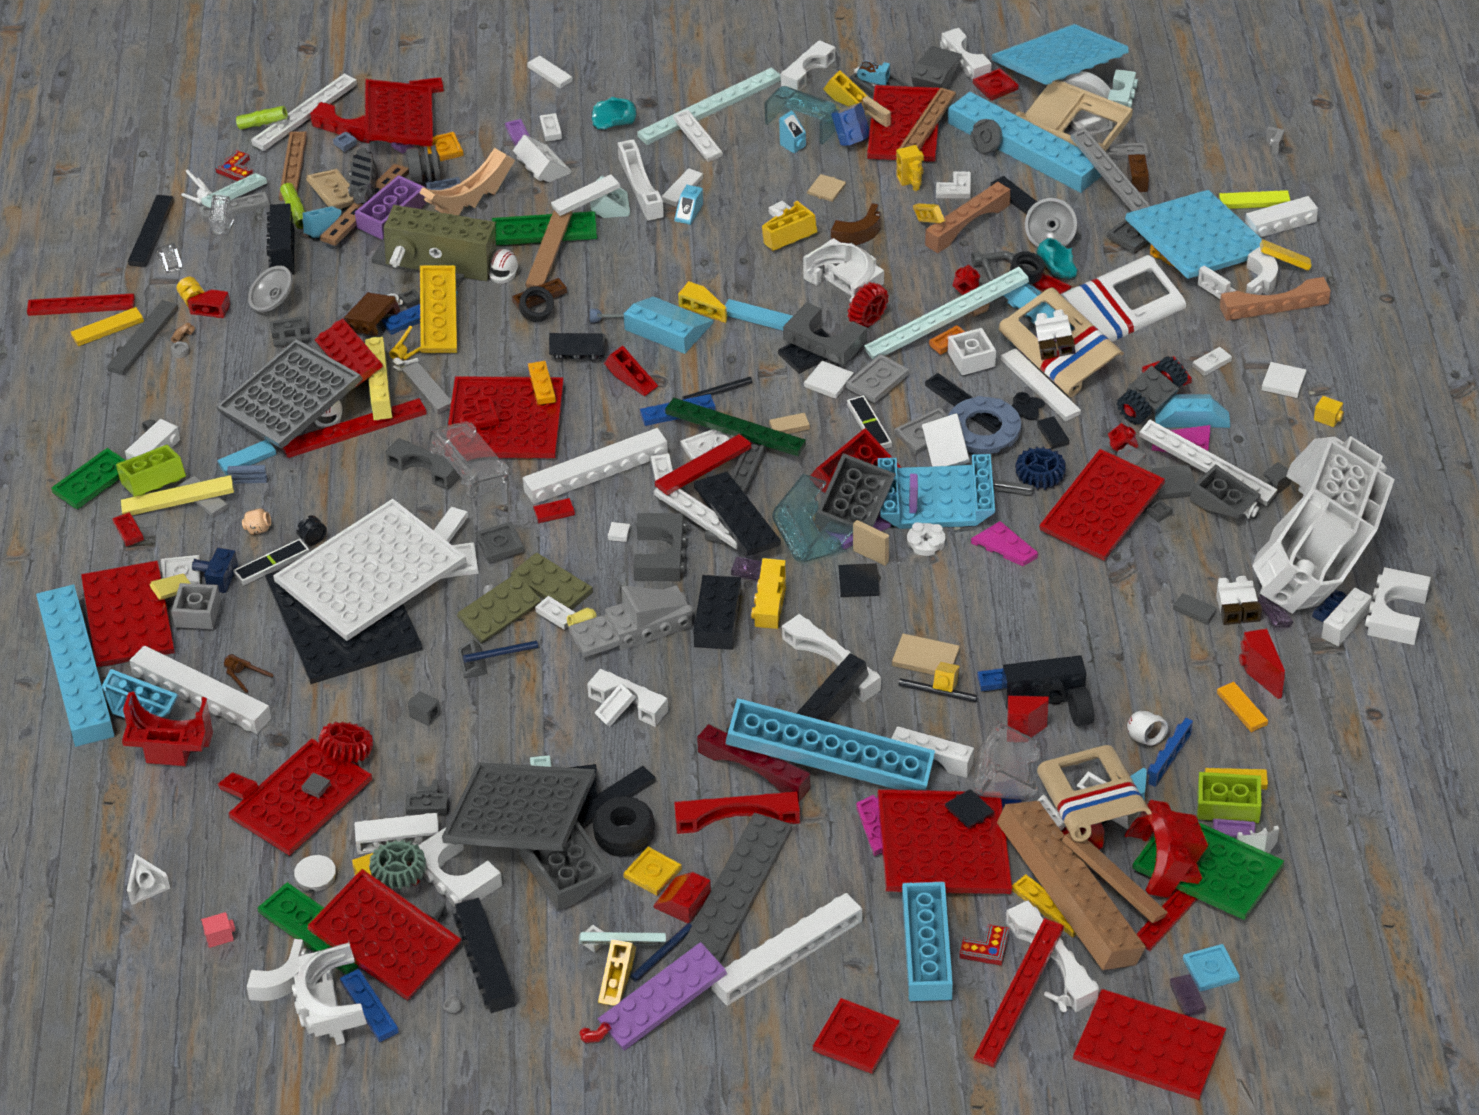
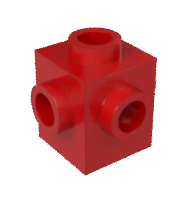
M969 264L963 268L960 267L955 272L952 286L964 295L978 288L981 275Z
M1121 423L1108 433L1110 446L1124 457L1138 447L1135 437L1136 432L1130 426L1127 427Z

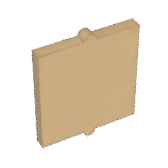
M820 174L807 191V194L833 202L846 185V182L835 179V177Z

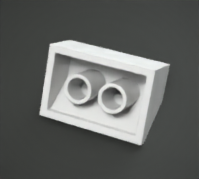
M525 134L513 149V152L517 155L516 158L520 162L525 163V168L533 172V176L539 181L552 182L572 172L546 144Z

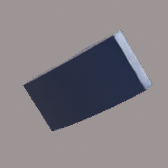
M1335 589L1324 600V603L1313 611L1312 617L1324 623L1348 595Z

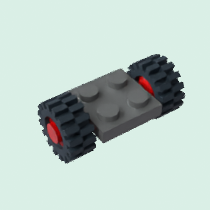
M1169 356L1164 357L1154 367L1151 365L1127 387L1126 392L1117 399L1116 403L1117 409L1121 410L1120 414L1125 416L1124 419H1129L1130 423L1133 422L1134 425H1139L1151 412L1155 413L1187 382L1188 373H1185L1186 369L1182 368L1183 365L1179 364L1177 359L1174 360V357L1169 358Z

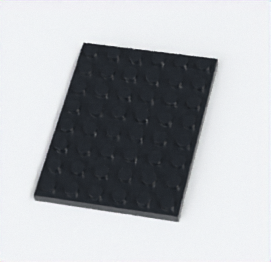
M279 571L265 575L266 582L310 685L423 650L422 643L403 604L346 641L274 581L273 575Z

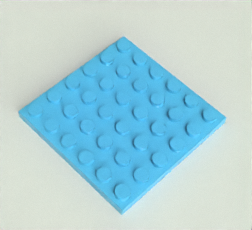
M1073 24L992 54V61L1044 85H1048L1054 80L1066 78L1067 75L1078 74L1083 69H1090L1099 63H1107L1110 59L1120 58L1123 54L1129 53L1128 46Z
M1209 190L1126 213L1125 220L1187 279L1199 276V268L1202 266L1216 271L1247 261L1248 254L1257 249L1262 240Z

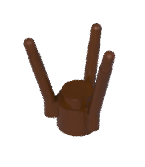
M234 654L228 655L224 660V667L227 668L226 674L231 676L245 693H248L247 688L234 674L240 673L244 667L269 677L274 676L272 673L253 666L251 662L241 659Z

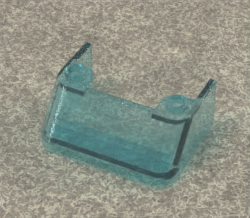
M788 86L778 88L764 103L765 124L767 125L784 107L820 119V144L822 145L836 131L831 113L841 110L830 101Z
M806 474L801 475L775 507L772 514L773 521L795 560L800 562H807L834 554L853 532L852 528L832 521L821 532L819 531L812 517L818 511L816 496L826 485V482Z

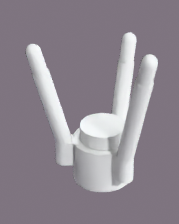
M186 170V173L200 189L197 191L198 198L184 193L181 195L201 205V199L212 194V192L200 178H196L189 170Z

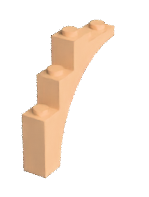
M494 148L481 167L460 184L443 190H430L423 187L420 194L425 196V201L435 205V209L440 213L459 216L464 206L468 208L470 205L476 208L483 194L487 195L489 192L495 195L515 160Z

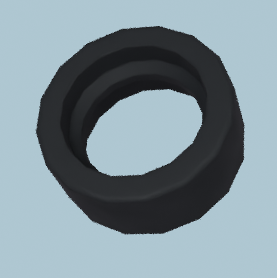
M1023 251L1013 256L1010 271L1019 267L1018 265L1027 264L1036 269L1035 271L1022 269L1028 276L1029 282L1027 284H1034L1042 278L1045 263L1039 255Z
M534 286L526 289L520 298V313L524 318L533 322H541L547 319L553 309V296L543 287ZM539 296L544 299L547 304L545 311L539 313L531 311L526 306L528 297Z
M1086 687L1069 689L1067 700L1074 724L1078 727L1092 724L1094 722V707L1088 689Z

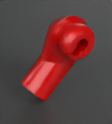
M603 1022L596 1031H590L589 1028L584 1027L579 1032L580 1039L585 1043L600 1042L611 1030V1026L607 1022Z

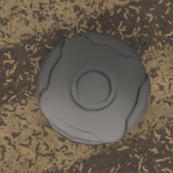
M982 119L976 122L970 135L972 145L976 150L983 153L995 151L1002 141V130L999 124L991 119Z

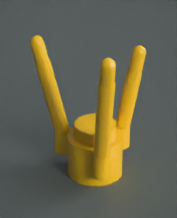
M409 326L399 342L389 351V355L393 360L399 358L405 361L421 351L420 346L407 354L408 349L402 344L411 331L412 326Z

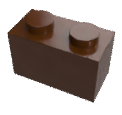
M1145 154L1128 155V180L1138 192H1148L1149 173Z

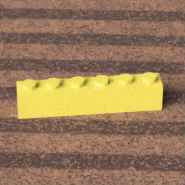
M383 337L365 339V344L383 364L382 368L369 377L374 420L392 418Z

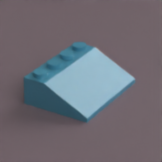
M654 296L633 303L624 313V327L626 331L684 354L713 324L712 319Z

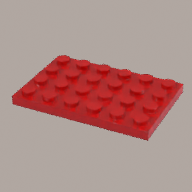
M365 79V139L370 141H386L388 143H403L405 145L413 144L422 147L432 146V86Z
M875 85L873 100L891 112V125L885 127L871 117L867 159L896 160L897 149L900 148L940 88ZM938 124L919 150L923 153L924 161L935 162Z
M1099 449L1040 523L1039 530L1105 561L1165 484V478Z
M158 560L81 574L96 667L130 662L129 660L143 646L163 655L175 653L165 599L159 600L150 587L152 581L161 579Z
M311 738L264 780L258 789L229 812V818L290 856L373 780L372 774L352 762L334 761L332 757L328 758L327 754H323L322 750L319 749V742ZM312 773L330 780L331 785L320 798L302 791L301 786Z
M363 869L308 924V930L331 947L350 943L354 963L407 1001L461 944V938Z
M1101 989L1073 1054V1060L1200 1100L1225 1037L1226 1028Z

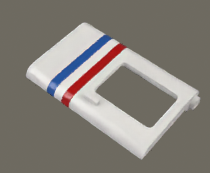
M1149 255L1061 294L1112 342L1186 308L1183 296L1157 265L1155 259ZM1145 271L1149 273L1154 272L1169 291V294L1135 310H1131L1113 286Z

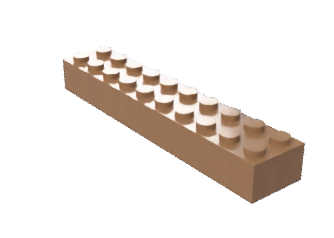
M1040 801L1006 804L997 821L998 825L1100 968L1108 970L1137 965L1146 948L1083 860L1062 841L1064 834Z

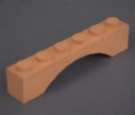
M996 182L945 216L944 222L935 223L927 228L925 231V246L939 253L950 246L958 233L976 217L985 213H999L1010 206V189Z
M1324 277L1307 279L1297 288L1275 295H1254L1241 291L1221 293L1220 309L1226 321L1326 305L1329 304L1331 290Z

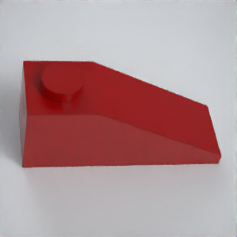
M623 345L611 353L604 363L617 379L644 397L658 387L655 381Z

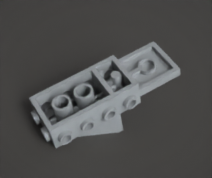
M677 585L664 590L623 586V603L606 608L604 615L569 626V632L583 658L615 647L622 651L693 627L692 616H694V610L691 605L687 604L684 592H680Z

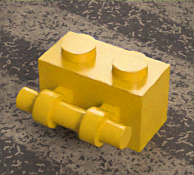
M916 145L897 149L896 176L902 186L911 184L914 191L920 189L921 175L924 173L922 167L924 156Z

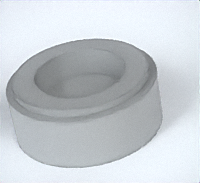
M182 341L174 343L171 346L172 355L176 358L186 357L190 352L189 345Z

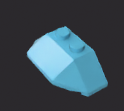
M1175 394L1155 412V423L1164 428H1191L1211 425L1210 428H1230L1229 412L1210 394Z
M110 669L102 685L111 712L124 719L123 707L129 692H135L142 707L161 718L171 712L179 696L176 693Z

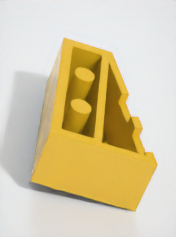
M798 201L794 202L792 208L784 209L781 216H775L762 225L764 244L772 251L795 243L797 240L809 237L817 232L815 214Z
M762 558L760 579L757 582L758 592L755 593L754 605L756 606L752 607L751 619H755V627L778 629L786 591V560Z

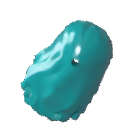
M610 97L608 100L597 102L592 110L593 126L598 130L613 126L630 125L636 119V107L632 101L616 97Z
M1053 238L1044 239L1039 244L1036 252L1044 260L1045 267L1054 276L1068 280L1075 278L1078 269L1073 263L1072 248L1067 249L1061 245V242Z

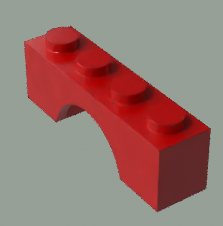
M320 102L310 113L312 126L339 135L347 132L358 141L368 144L371 142L365 139V115L354 119H344L336 115L335 106Z

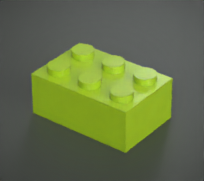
M167 444L116 464L121 484L134 497L142 496L148 491L160 489L163 485L178 482L181 478L186 477L181 457Z
M1199 772L1197 819H1224L1259 823L1261 813V776Z

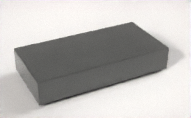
M1184 593L1181 594L1173 605V610L1207 625L1217 613L1216 607Z

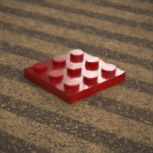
M840 998L813 1044V1051L873 1074L898 1030L900 1020Z

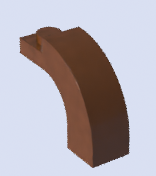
M872 203L867 215L859 221L845 222L835 220L831 229V239L834 238L840 243H852L853 245H860L873 239L880 231L881 212L878 211V204Z

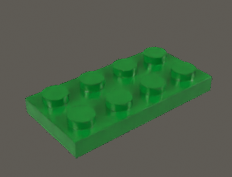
M106 448L51 487L52 493L75 509H79L120 479L116 464L126 460L109 448Z

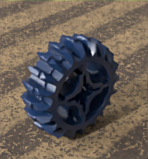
M1036 446L1035 449L1029 447L1028 451L1023 450L1015 463V473L1019 481H1022L1023 484L1033 485L1037 490L1038 488H1043L1044 490L1046 487L1053 488V485H1058L1060 481H1063L1066 473V463L1062 455L1058 454V451H1052V448L1045 449L1044 446L1043 448Z

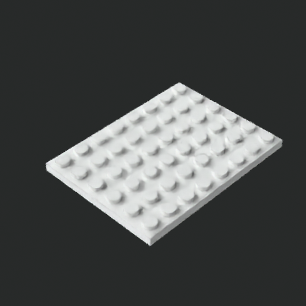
M391 499L273 576L276 583L348 641L467 561L463 553L398 502Z

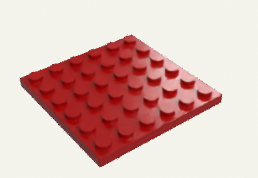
M455 376L444 456L463 458H556L564 378L550 377L556 402L537 405L530 377ZM491 396L500 424L464 432L459 415L476 412L473 399Z
M878 789L877 800L886 892H902V883L945 882V893L1011 894L1012 884L1006 835L997 823L1003 811L1000 792H975L994 810V814L984 819L983 823L979 822L968 829L945 807V803L954 799L957 794L960 795L966 791Z

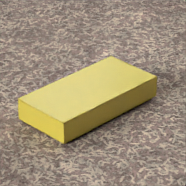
M182 573L152 581L150 587L159 600L176 596L180 583H191Z

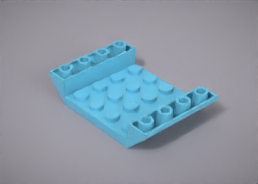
M991 454L972 455V465L897 468V458H878V467L896 474L880 510L881 518L899 529H911L912 525L917 522L939 524L942 527L977 526L995 513ZM910 474L918 475L916 513H909Z

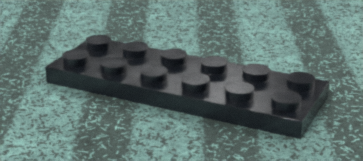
M728 471L694 481L696 491L709 508L715 512L718 520L728 530L731 537L746 556L781 546V539Z

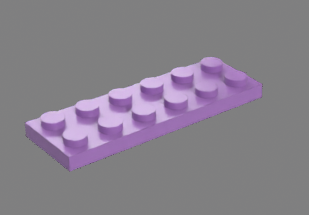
M700 942L600 1016L598 1021L600 1024L607 1022L611 1026V1030L608 1032L609 1035L625 1051L727 974L726 969Z

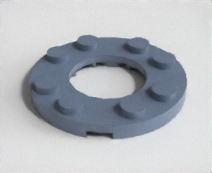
M983 396L970 398L957 404L948 414V416L958 414L968 452L976 454L997 453L1006 446H1012L1020 435L1021 419L1018 412L1010 404L999 398ZM977 413H990L992 416L998 417V420L1002 422V426L995 434L977 435L968 430L966 421Z

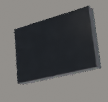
M822 328L813 332L821 337H831ZM792 343L778 349V355L798 374L820 364L821 361L828 360Z

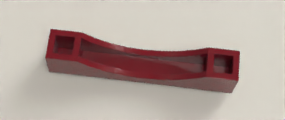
M710 724L697 736L698 753L714 761L729 760L747 766L766 778L780 793L797 792L798 802L810 790V773L779 758L727 745L725 743L728 733Z

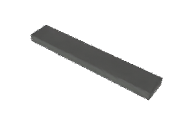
M162 300L108 364V371L124 375L178 310V305Z

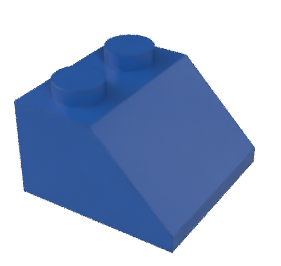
M862 102L831 113L840 145H852L869 136L870 129Z

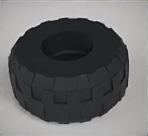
M621 796L604 802L596 810L593 818V832L597 844L604 851L618 856H629L648 847L655 834V821L652 810L646 803L634 797Z

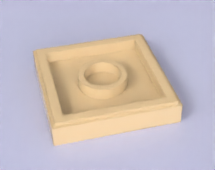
M856 520L853 524V551L886 566L889 562V535Z

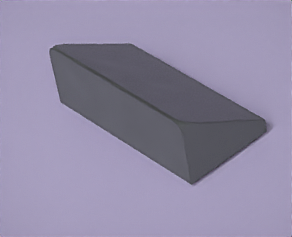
M474 639L458 648L464 678L487 674L485 659L466 663L463 661V655L482 651L481 645Z

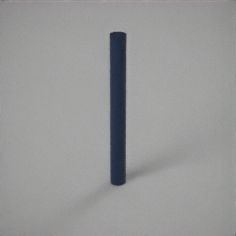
M531 641L463 655V661L466 663L538 648V642Z
M687 923L634 971L630 978L634 982L640 979L687 936L692 925Z

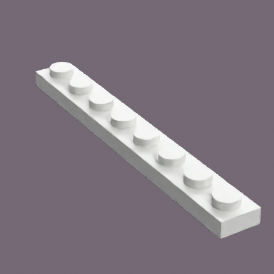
M343 74L289 112L288 119L275 122L251 139L252 145L265 151L310 119L311 111L320 102L331 104L357 85L356 79Z
M1149 420L1139 432V436L1205 473L1215 464L1260 493L1261 497L1257 501L1265 506L1277 494L1276 488L1152 420Z

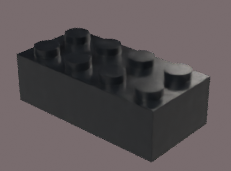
M291 203L270 205V212H267V222L270 223L266 224L268 233L266 234L267 245H269L266 246L267 256L271 258L268 259L269 268L284 266L291 271L292 275H295V228Z
M702 575L693 630L694 647L733 650L742 594L741 577Z
M1082 655L1004 664L1002 668L1001 692L1006 709L1008 706V696L1049 697L1048 704L1068 702L1067 694L1069 689L1086 687V669Z

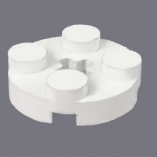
M917 522L908 531L907 545L918 555L930 556L935 554V551L939 549L941 551L944 548L945 533L939 524Z

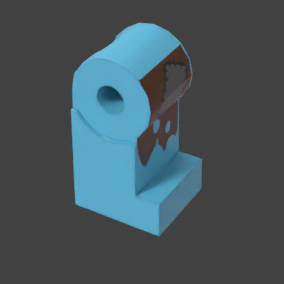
M864 61L857 71V76L863 81L886 85L890 77V63L884 62L881 66Z

